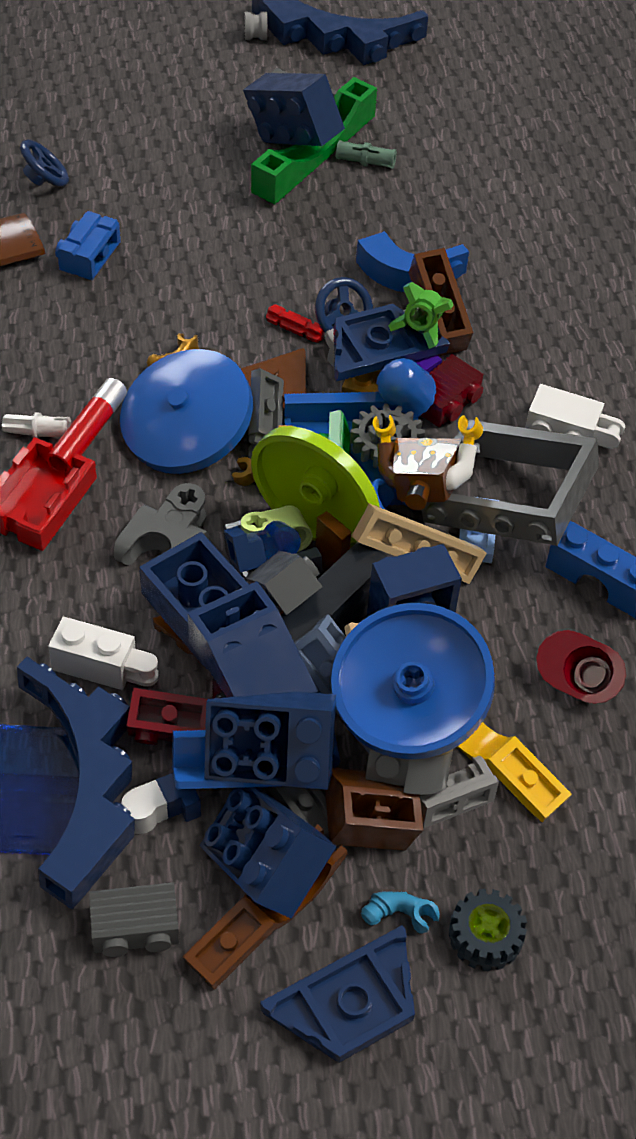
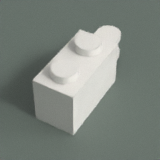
M540 384L529 409L525 428L597 438L599 446L613 449L619 446L620 435L625 430V424L618 418L602 414L604 407L602 402Z
M63 616L48 645L52 670L120 690L124 689L127 681L142 686H152L159 678L156 656L152 653L136 649L135 636Z

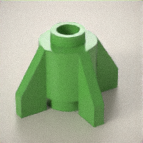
M410 282L403 287L409 301L405 314L393 320L388 326L390 331H394L408 324L417 331H424L423 335L430 349L438 344V320L444 311L453 307L451 299L442 298L437 292L424 290L415 283Z

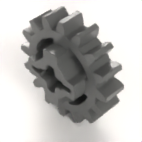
M384 404L383 410H378L373 405L370 407V414L361 411L359 412V419H353L350 443L353 444V453H361L362 462L371 459L373 460V467H378L377 444L380 443V438L376 435L372 424L375 416L379 420L380 429H385L389 426V415L392 416L396 426V433L391 437V442L394 443L396 438H424L425 430L421 429L422 421L413 420L414 413L412 411L406 414L401 413L402 406H397L395 410H390L389 405Z

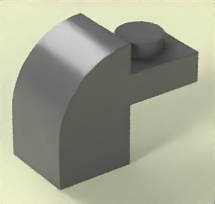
M370 749L365 779L403 786L404 793L425 795L441 792L447 786L453 749L443 754L423 759L394 758Z

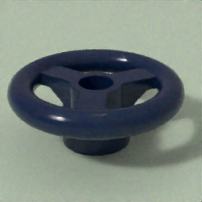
M27 139L21 142L20 151L27 162L23 172L30 181L38 186H41L45 181L57 187H64L68 184V173L52 152L33 140Z
M338 277L330 280L321 288L315 302V314L319 326L325 333L328 330L334 329L331 325L335 323L337 317L359 312L354 309L353 304L349 301L348 288L353 289L360 296L364 311L373 309L372 299L361 283L352 278ZM337 288V298L330 299L325 304L330 292ZM340 306L343 307V315L340 312Z

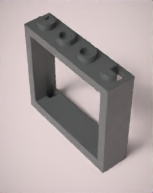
M468 420L467 430L474 427V420ZM481 422L483 433L479 439L474 440V445L477 446L475 456L569 470L550 507L543 509L452 493L445 502H427L425 508L422 509L423 522L558 546L599 467L597 438ZM459 431L455 439H462L463 443L464 436Z

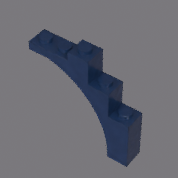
M252 0V12L255 15L267 12V28L283 45L307 38L323 55L347 48L363 65L379 62L387 58L388 49H395L400 45L419 41L427 35L428 15L423 10L402 17L369 19L329 13L304 4L299 0Z
M26 657L17 666L18 687L49 707L59 720L70 740L79 770V789L68 826L57 846L38 869L40 888L73 910L134 838L135 818L130 815L131 812L127 807L119 802H114L132 781V761L122 749L113 746L127 730L130 707L121 696L116 693H108L99 686L88 697L80 686L74 683L68 684L56 676L55 672L44 663L38 664L29 657Z

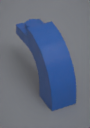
M385 231L358 240L356 262L360 268L377 283L396 291L405 292L403 287L411 282L409 269L414 254L396 246ZM463 244L446 249L455 279L466 273L469 251Z

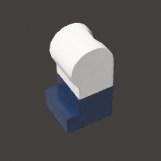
M173 773L128 791L121 802L130 810V815L135 818L134 834L148 833L153 830L157 823L179 814L183 815L186 822L201 817V800L196 790L176 789Z

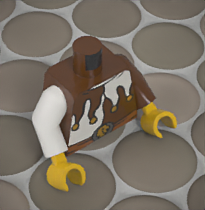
M389 415L390 424L385 429L379 428V420L377 416L374 417L372 424L376 435L380 438V443L377 444L379 472L390 488L396 489L397 499L405 502L410 509L422 510L427 502H445L449 499L454 489H457L470 479L473 473L477 446L474 445V440L479 439L483 433V426L477 417L475 418L474 427L467 430V418L465 416L459 418L458 428L464 436L463 443L462 439L396 438L394 443L391 442V437L396 433V426L392 416Z

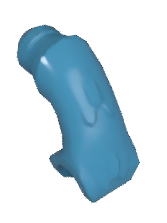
M382 891L371 895L369 904L365 905L361 912V917L369 925L378 924L382 917L390 916L394 912H403L412 918V925L419 934L426 933L429 930L426 921L420 916L428 915L433 921L439 920V909L433 901L421 899L407 894V892Z

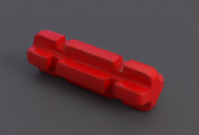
M278 305L268 308L266 314L268 322L275 325L280 323L281 328L302 337L306 335L308 340L315 343L323 340L325 332L317 322L313 324L310 319L290 310L286 312L285 308Z

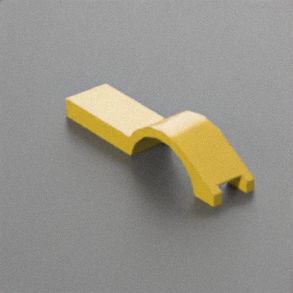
M482 722L466 741L457 746L471 760L473 757L480 755L491 772L541 822L546 820L572 795L516 736L506 737L500 735Z

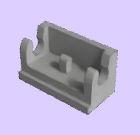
M480 755L472 758L473 763L469 764L468 768L449 774L447 786L443 791L435 794H420L423 829L494 802L499 781L492 774L485 760Z

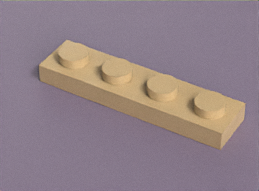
M370 503L352 534V537L357 542L394 556L411 553L422 547L444 544L462 581L470 584L487 554L479 546Z

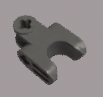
M184 483L176 486L170 492L159 510L145 504L141 506L115 542V560L130 566L146 551L160 550L166 552L200 532L209 540V532L201 529L206 520V512L203 508L205 505V493L202 488L195 484Z

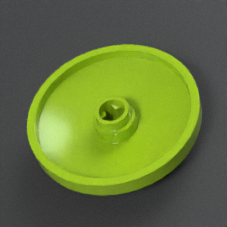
M293 426L275 428L259 441L252 452V473L264 500L271 509L291 505L297 507L311 529L312 540L314 541L316 540L317 517L327 511L351 531V548L357 542L352 537V534L369 503L380 507L374 487L361 467L342 448L318 433Z

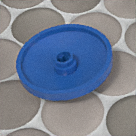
M190 349L167 355L146 368L130 386L122 403L120 413V427L123 438L133 454L141 462L154 470L180 474L206 468L226 456L244 436L253 412L252 390L239 366L223 354L211 350Z
M406 603L379 610L365 618L352 629L336 654L332 668L331 686L332 694L336 695L338 713L344 725L358 741L386 756L400 759H423L452 750L466 741L478 729L485 719L493 700L495 675L488 646L481 634L471 623L459 614L440 606L425 603Z

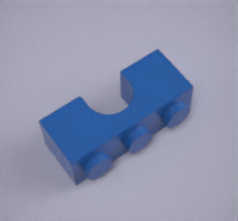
M570 521L558 546H550L545 567L574 584L583 575H591L599 579L608 590L607 602L636 619V557Z

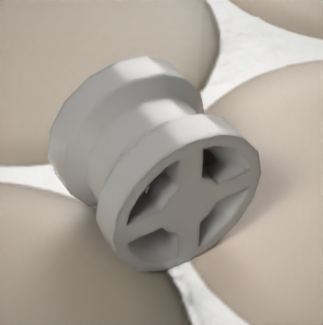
M245 12V40L259 38L261 41H267V12H261L259 15Z

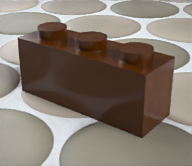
M445 248L414 254L409 269L411 282L424 290L437 292L442 298L451 299L453 307L444 311L438 320V340L444 337L450 342L447 352L437 356L467 350L474 332Z

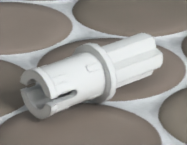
M36 412L34 416L6 414L2 419V430L8 433L32 435L33 438L36 437L38 439L40 437L61 438L72 424L70 417L42 416L39 412Z

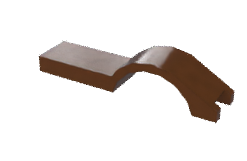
M317 824L315 828L324 834V829ZM342 845L333 852L292 919L320 893L346 858L348 851ZM245 895L183 955V958L215 990L275 929L281 928L292 919L255 903L248 895Z

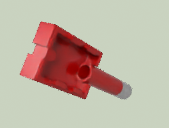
M114 378L106 379L54 447L53 444L36 437L32 439L26 448L22 447L12 460L13 465L7 472L4 470L0 475V534L6 536L11 531L17 534L19 542L44 551L97 479L95 461L82 455L124 400L127 389L122 382Z

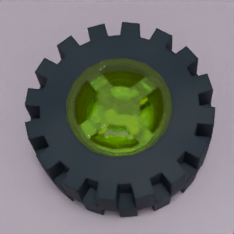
M478 889L476 896L472 892L466 894L464 901L460 899L456 904L449 926L451 947L453 950L458 951L457 957L461 961L467 959L470 961L468 966L474 969L477 965L482 966V971H490L491 967H496L497 970L503 969L506 963L511 964L515 961L524 944L527 921L525 915L521 916L522 908L518 903L513 906L511 904L513 898L508 894L504 898L499 897L500 891L493 889L491 894H487L486 889ZM481 933H489L493 937L481 935Z

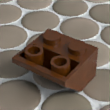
M333 768L325 794L329 840L334 845L406 851L424 831L420 794L404 793L403 786L366 780V771Z

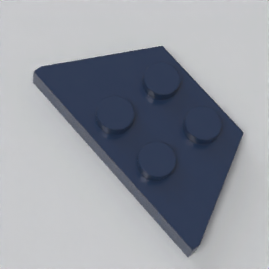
M394 304L337 317L333 327L334 378L336 381H341L382 370L385 365L395 359L405 358L416 361L447 352L450 342L446 338L441 337L438 340V344L429 349L423 335L424 331H417L408 324L402 328L390 331L388 325L405 314V311Z
M401 925L261 1001L260 1009L262 1013L338 1063L411 1023L414 1020L415 1011L413 994L410 987L411 974L407 959L405 928Z

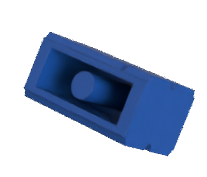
M87 211L80 221H74L68 237L65 240L61 239L56 246L55 255L58 258L59 269L93 280L121 242L118 221L106 216L102 218L100 214Z

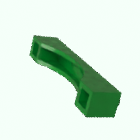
M355 77L349 80L334 96L345 129L323 146L293 145L284 150L268 149L251 164V193L274 205L336 151L339 140L348 141L375 117L377 87Z

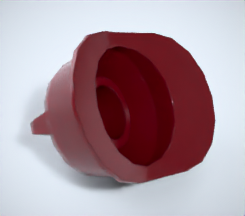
M564 630L549 635L539 646L536 657L538 671L547 683L581 701L592 704L604 703L616 697L624 687L627 674L625 663L619 653L582 633Z

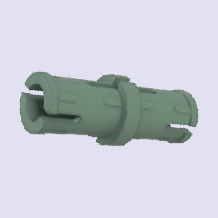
M342 140L338 141L336 148V159L360 162L361 166L366 167L368 164L389 167L391 169L395 166L396 149L374 147L368 142L362 145Z

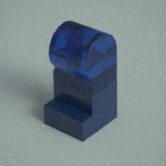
M273 521L263 530L248 534L238 526L224 530L231 565L240 573L258 568L279 551L291 554L297 553L301 545L299 533L282 521Z

